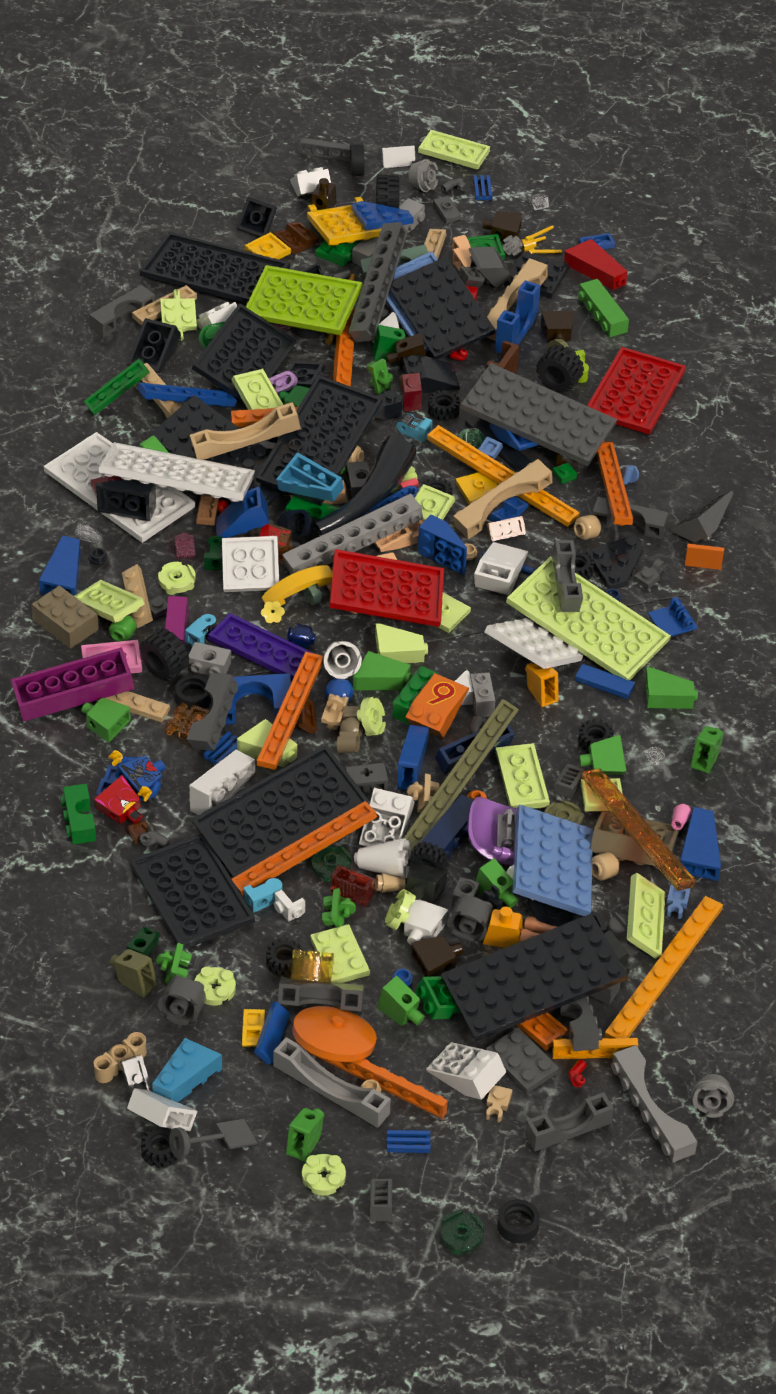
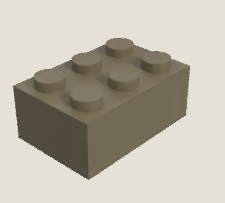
M60 585L31 604L33 621L70 649L98 630L97 613Z

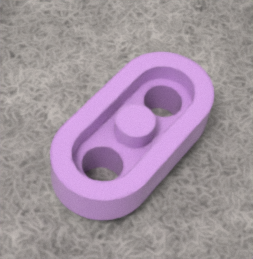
M285 371L269 378L272 386H276L275 391L278 395L281 391L286 392L293 389L298 381L297 376L290 371Z

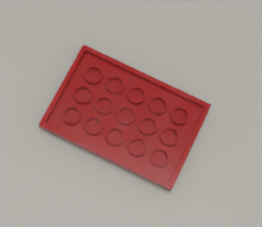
M621 347L587 406L617 419L616 425L650 435L683 377L686 366Z
M335 549L329 608L440 627L444 568Z

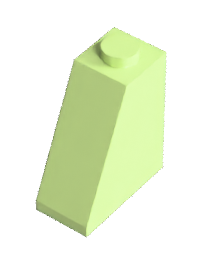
M376 624L375 638L379 655L404 663L424 662L425 654H428V644L424 643L423 635L383 624Z
M265 719L238 737L237 750L258 759L273 724ZM289 739L278 766L284 767L297 758V744L293 740Z

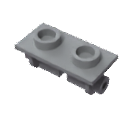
M511 809L505 810L503 815L498 814L497 847H506L510 851H514L516 816Z

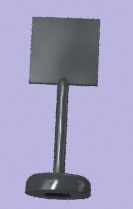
M244 1119L216 1123L219 1131L218 1134L190 1138L185 1129L178 1127L173 1128L169 1136L170 1148L176 1158L186 1157L190 1152L191 1143L223 1138L228 1149L257 1145L258 1142Z

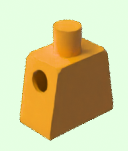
M535 663L527 664L525 667L527 686L539 705L544 707L558 702V672L552 667L544 669Z
M502 907L500 910L494 909L483 944L506 948L519 943L521 931L524 928L522 915L512 912L510 907Z

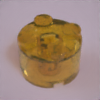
M293 949L291 979L331 982L334 953L322 952V956H320L319 951H307L306 955L305 950Z

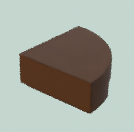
M146 820L127 826V831L134 844L140 843V835L147 833Z

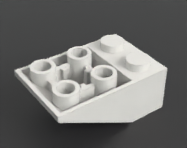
M493 542L480 559L474 573L475 587L510 595L528 551Z
M374 788L369 805L376 811L377 818L363 826L359 845L368 847L402 839L415 803L413 797Z
M453 1042L447 1045L426 1069L427 1072L465 1096L481 1100L506 1073L497 1052Z

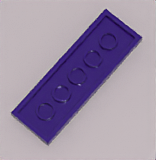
M229 613L208 634L209 641L229 649L277 674L290 673L291 681H293L305 652L313 653L232 613Z

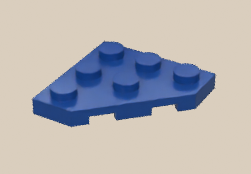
M365 201L351 204L352 212L365 230L382 228L384 223L401 222L402 225L414 224V217L408 210Z

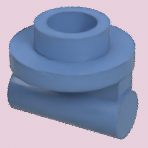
M627 465L623 469L622 478L624 484L627 485L629 482L633 483L638 480L639 471L634 465Z

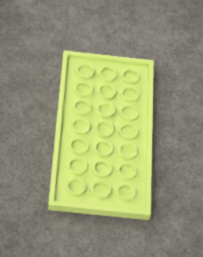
M551 556L507 597V604L567 644L579 649V652L613 675L622 677L627 681L631 680L671 637V635L577 573H575L576 581L581 583L583 593L580 612H561Z

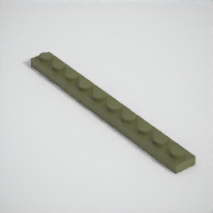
M504 699L501 700L403 838L409 841L411 853L417 843H421L460 795L518 713V708Z

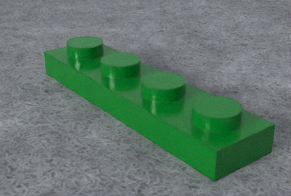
M138 359L84 400V403L96 415L146 377L150 371Z

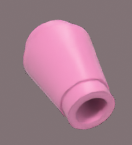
M680 804L673 809L671 823L673 829L681 830L691 819L692 811L688 805Z

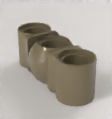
M361 706L344 707L343 721L341 722L337 738L338 753H359L363 725L357 718V710Z

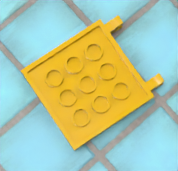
M355 197L354 201L357 203L358 201H363V199ZM314 204L308 205L310 212H307V219L329 245L335 246L339 245V243H353L356 240H369L379 237L381 228L365 230L352 212L351 205L317 210Z

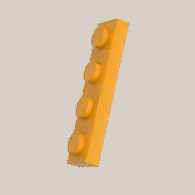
M602 1038V1040H599V1049L573 1051L569 1039L553 1040L552 1058H613V1054L634 1045L638 1047V1038Z

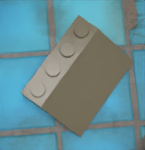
M602 811L593 831L590 849L596 855L609 852L620 861L630 860L638 865L648 864L656 869H668L679 830H675L671 824L613 811Z

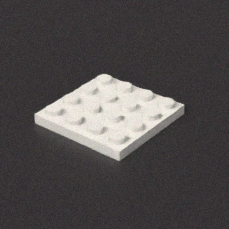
M528 618L487 625L485 629L486 634L544 669L579 662L584 654L578 651L579 649L564 643L557 636L549 634L548 630L536 626L534 621Z

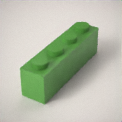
M595 279L581 283L578 298L593 315L594 320L600 324L602 330L609 337L627 333L628 317L601 282Z

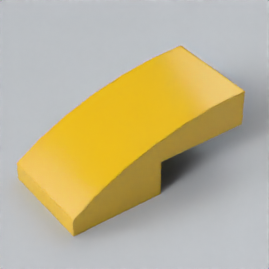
M244 1009L242 1047H256L265 1022V1010Z

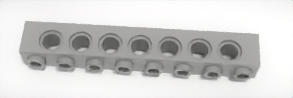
M412 494L406 495L282 554L284 566L291 575L310 567L328 565L333 562L335 549L355 552L423 519L422 507Z

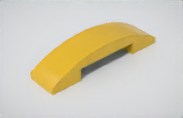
M328 565L303 569L273 585L261 598L264 604L267 601H279L282 606L286 604L285 598L316 583L319 587L330 583L332 571Z

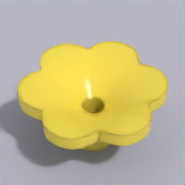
M267 601L261 610V615L265 617L267 623H272L273 621L276 623L280 622L281 616L285 613L279 601Z

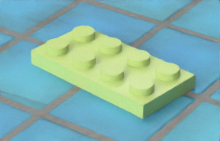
M430 130L418 148V153L425 154L426 156H432L477 170L490 152V146Z
M99 580L74 596L97 613V615L114 623L122 621L125 616L136 612L141 606L145 605L143 598L103 580Z
M534 743L497 747L495 753L509 807L517 809L519 804L533 809L547 807L550 801Z
M635 873L631 876L627 940L657 959L662 955L665 891L640 874Z

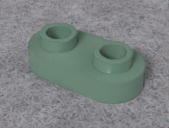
M315 584L302 590L311 605L321 602L322 592Z

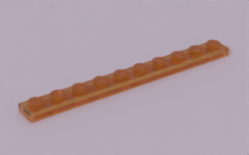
M602 769L583 771V780L677 891L694 888L696 884L694 877Z

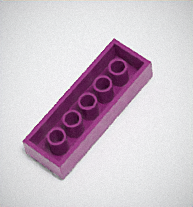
M122 647L11 679L23 722L135 689Z

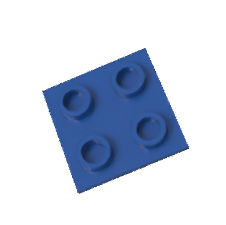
M673 597L668 607L648 612L654 624L671 635V637L698 629L694 619L689 615L688 610L682 605L679 598Z

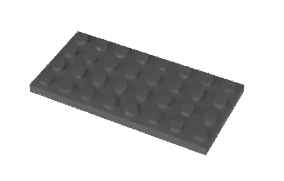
M490 363L460 406L461 410L585 466L590 464L617 422V419L492 363Z

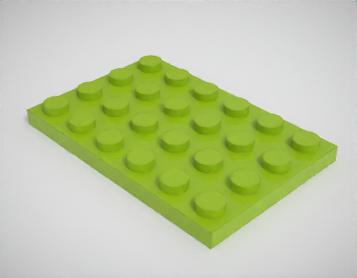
M266 265L246 307L271 323L341 335L361 292L362 282Z

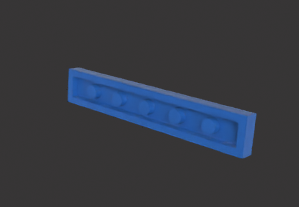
M139 382L137 387L142 397L148 400H171L182 403L187 402L195 395L209 406L235 407L237 402L234 396L226 391Z

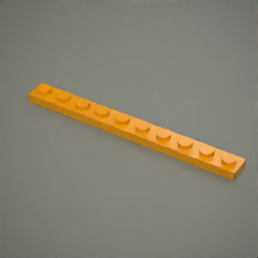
M439 425L427 434V440L498 484L506 481L515 473ZM544 490L517 495L567 527L579 518L580 512Z
M707 896L703 898L605 1031V1038H629L722 911L723 904Z

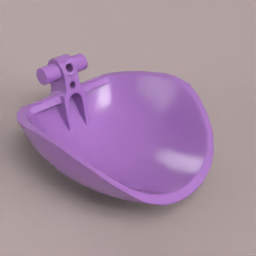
M476 797L472 802L467 823L468 837L472 846L479 854L490 861L495 858L501 865H514V851H510L506 847H497L498 814L503 815L505 810L511 809L516 816V808L505 806L483 797Z

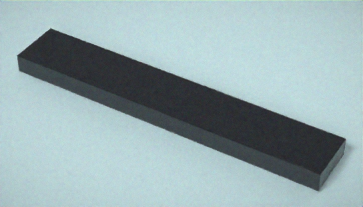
M477 416L465 420V425L469 429L477 428L475 430L481 433L480 436L482 435L483 442L486 437L502 443L503 448L498 456L516 472L524 469L529 463H533L521 451L500 441L490 429L488 421Z

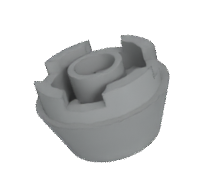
M424 159L412 164L409 169V182L411 186L423 192L434 190L438 183V179H436V171H438L436 163Z
M709 1074L704 1076L692 1090L691 1097L695 1109L698 1108L706 1113V1117H721L734 1103V1094L730 1084L721 1075Z

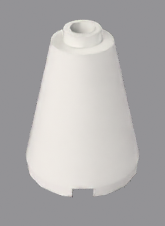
M348 641L332 642L323 657L324 667L327 672L339 679H346L356 674L362 660L359 649Z
M402 838L359 848L358 852L354 855V862L358 865L359 869L408 878L410 866L407 865L411 856L410 843Z

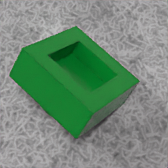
M569 463L554 467L552 470V474L561 484L577 479V473Z

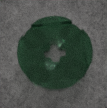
M331 844L313 855L312 870L317 876L323 878L325 882L341 879L351 871V854L346 848L339 846V848L332 847ZM329 860L332 862L336 861L334 864L328 863Z
M460 1210L451 1212L442 1221L440 1227L441 1241L456 1255L471 1252L483 1243L484 1224L474 1213L470 1212V1214H467ZM458 1229H461L462 1231L467 1230L466 1234L461 1235L458 1234Z

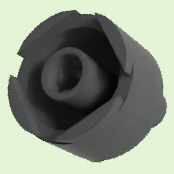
M465 893L455 901L447 920L448 928L450 926L452 934L461 940L473 942L474 939H479L481 941L486 936L493 906L487 901Z
M175 975L168 982L158 1001L160 1012L162 1013L163 1011L167 1015L166 1019L178 1025H188L189 1022H195L206 1002L204 985L199 981Z

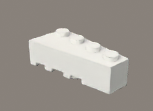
M235 750L189 785L190 811L200 815L234 796L255 773V759Z

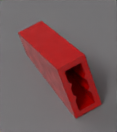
M592 239L565 250L564 262L568 263L570 268L593 280L598 279L602 285L612 290L627 284L628 271Z

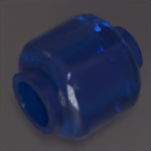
M299 623L289 627L287 633L288 641L304 649H308L310 644L313 645L316 634L313 633L311 626Z

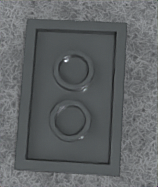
M519 1028L511 1031L486 1048L488 1051L499 1054L506 1074L526 1094L559 1073V1067Z

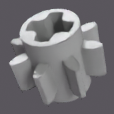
M511 235L503 240L505 244L502 247L509 256L511 254L515 256L522 252L520 248L523 246V243L517 236L512 237Z

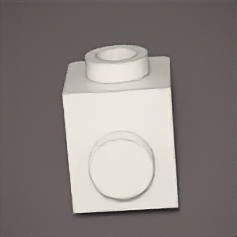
M280 890L275 893L274 907L289 922L301 917L305 913V900L301 898L292 902Z

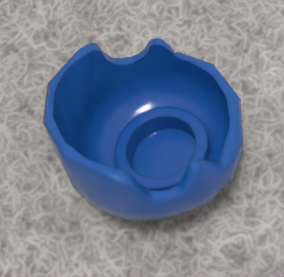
M334 678L326 685L325 697L327 700L330 694L349 697L348 702H351L354 689L347 679Z

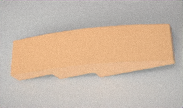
M420 520L374 543L381 552L417 544L419 526L423 521Z

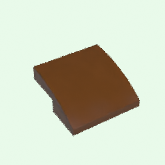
M300 221L288 223L285 230L273 232V235L291 248V254L304 251L320 240L316 234Z

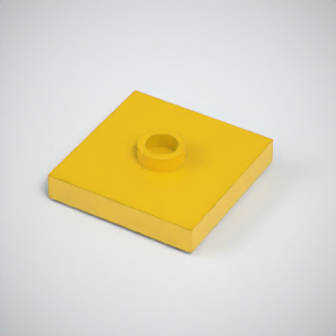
M271 232L244 245V250L247 252L275 259H281L291 254V248Z
M480 472L455 479V484L469 505L474 500L484 496L487 491H491L498 486L496 482Z

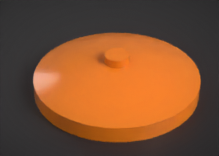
M315 1006L300 1011L296 1015L292 1027L295 1040L305 1050L321 1058L338 1062H354L368 1057L373 1052L377 1039L375 1030L365 1019L350 1011L330 1006Z

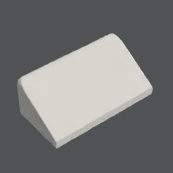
M414 146L382 148L384 168L411 166L412 161H415Z

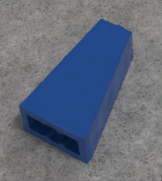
M62 535L39 579L41 594L46 595L59 585L73 596L77 594L81 555L80 539Z
M409 726L398 762L397 789L407 791V788L414 782L419 783L429 740L428 727Z
M694 807L680 861L679 873L718 881L721 862L714 811Z

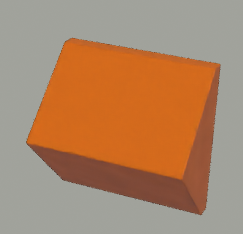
M687 544L685 566L721 570L724 548Z

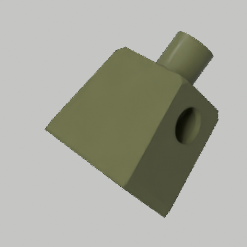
M130 949L125 950L120 956L115 954L111 957L110 965L115 967L119 982L139 996L146 997L157 986L153 963L150 957Z

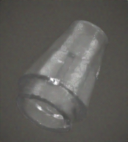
M79 523L74 536L82 541L100 544L103 534L86 523Z

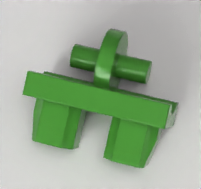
M380 359L377 362L372 361L367 364V371L371 372L372 376L370 385L374 387L375 394L379 395L383 390L391 388L390 382L393 381V375L388 373L386 360Z
M339 888L333 889V895L324 897V907L326 910L331 911L323 912L322 920L325 926L335 925L336 928L344 926V917L347 918L356 911V905L351 902L350 898L341 897Z
M177 943L176 949L171 955L169 951H164L163 954L157 956L156 963L161 966L160 969L165 971L168 968L165 978L166 984L175 975L187 977L188 970L178 967L179 964L188 967L192 954L182 950L183 944Z

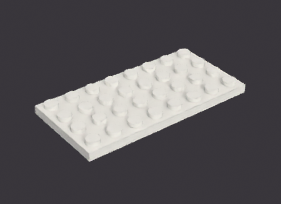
M96 432L46 464L44 472L97 510V498L91 487L90 480L105 476L99 472V465L113 443ZM155 484L156 509L151 521L107 513L102 514L143 543L195 508V501L179 490H176L175 487H160Z
M115 442L99 465V472L105 476L112 477L115 475L120 476L124 480L135 479L144 484L155 483L160 487H175L179 491L190 490L195 494H210L214 498L225 497L234 502L243 501L255 475V470Z

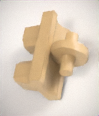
M329 695L321 718V723H326V728L337 730L338 726L341 725L344 707L347 706L349 697Z
M425 773L423 782H414L407 788V794L413 797V800H418L417 812L422 813L433 797L430 794L434 795L439 789V783L431 781V775Z

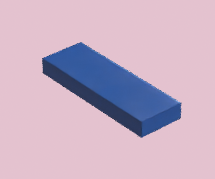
M582 664L575 676V681L625 699L629 698L635 687V682L627 681L622 677Z
M277 1001L271 1003L254 1051L268 1065L274 1062L273 1051L281 1042L290 1013Z

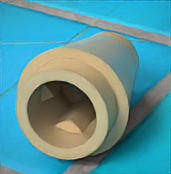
M384 873L376 875L375 890L380 891V893L405 889V878Z

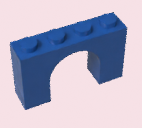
M525 280L518 289L516 312L512 313L504 310L497 319L495 352L502 354V343L504 341L519 345L538 317L541 285Z
M290 673L233 677L238 683V690L234 695L232 707L226 717V724H236L235 704L240 698L250 694L262 695L271 701L275 721L291 685Z

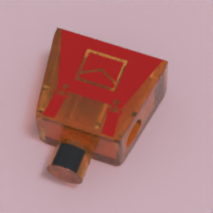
M271 523L263 526L259 537L277 536L278 560H283L282 554L301 545V542L292 540V531L290 529Z

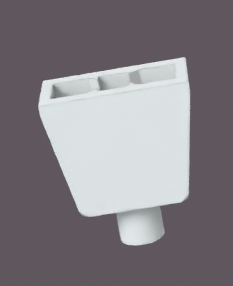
M415 900L408 909L410 915L406 923H404V934L408 936L407 942L410 945L415 941L436 937L447 924L448 909L422 900Z

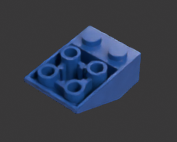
M260 486L248 490L243 501H233L216 518L217 536L230 538L269 524L268 505Z
M430 514L419 526L418 553L465 575L466 545L446 521Z

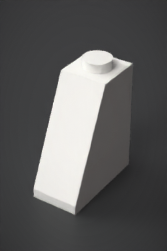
M136 1088L133 1090L127 1109L160 1127L171 1129L181 1127L186 1131H191L197 1114L195 1109L149 1090Z

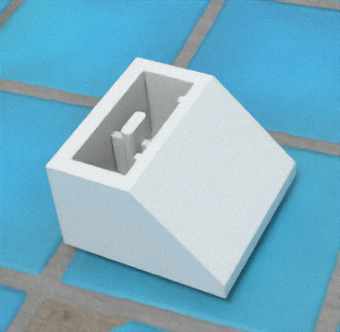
M323 167L313 169L309 173L307 170L299 171L297 174H294L290 182L297 196L312 194L321 178H327L329 183H331L328 169L323 170Z
M226 302L198 315L200 319L196 320L197 326L202 330L207 325L226 322L237 307L236 302L232 304Z

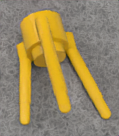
M553 226L526 236L525 239H521L523 243L522 251L533 254L562 253V250H534L536 242L545 240L546 237L534 238L553 229Z

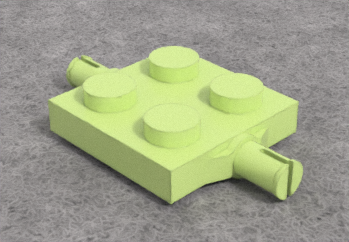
M175 289L173 291V299H160L161 321L177 326L181 333L180 339L182 341L184 340L183 332L197 330L195 298L182 299L180 298V290L177 289L176 293Z

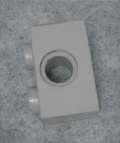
M194 642L189 653L188 671L209 676L210 673L227 674L231 665V650Z
M490 673L471 674L475 716L490 717L495 710V696Z

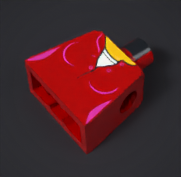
M122 775L94 799L95 808L118 824H122L127 819L135 824L143 817L137 811L140 808V798Z

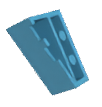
M298 452L276 479L278 489L281 491L334 502L344 489L340 476Z
M184 1038L152 1083L153 1092L175 1102L181 1101L192 1092L193 1088L200 1083H205L209 1076L222 1070V1054Z

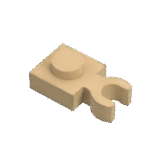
M493 1086L489 1092L486 1104L489 1107L486 1112L487 1120L490 1119V1115L496 1114L498 1115L497 1122H501L502 1110H508L513 1089Z

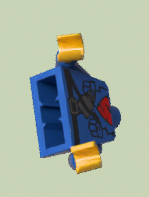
M114 750L108 758L114 760L112 762L113 766L118 765L115 774L116 778L118 779L122 775L138 795L140 801L146 802L148 799L156 798L161 787L162 774L160 772L166 768L163 761L158 760L152 763L147 756L126 757L122 756L119 751Z

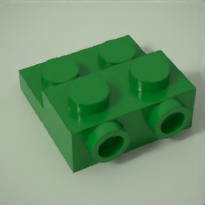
M356 240L353 243H339V245L335 246L329 245L324 241L315 250V256L344 267L352 260V249L361 240Z
M441 976L422 977L416 987V995L422 999L424 1012L429 1014L432 1020L450 1019L453 1013H460Z

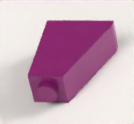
M168 596L165 629L174 633L185 645V630L187 629L189 618L187 597Z

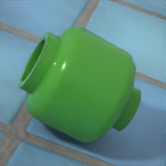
M127 615L122 621L112 622L109 632L111 637L117 642L129 641L137 629V624L132 616Z

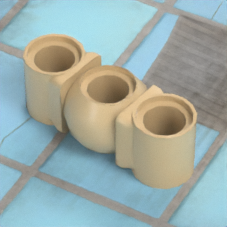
M139 1032L131 1033L127 1039L122 1040V1044H117L108 1053L105 1052L103 1055L98 1056L94 1060L95 1079L100 1083H108L113 1079V1076L118 1075V1071H123L120 1063L121 1060L139 1054L144 1058L147 1053L146 1037L144 1034Z

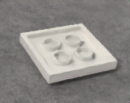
M277 536L222 538L224 592L265 591L279 582Z

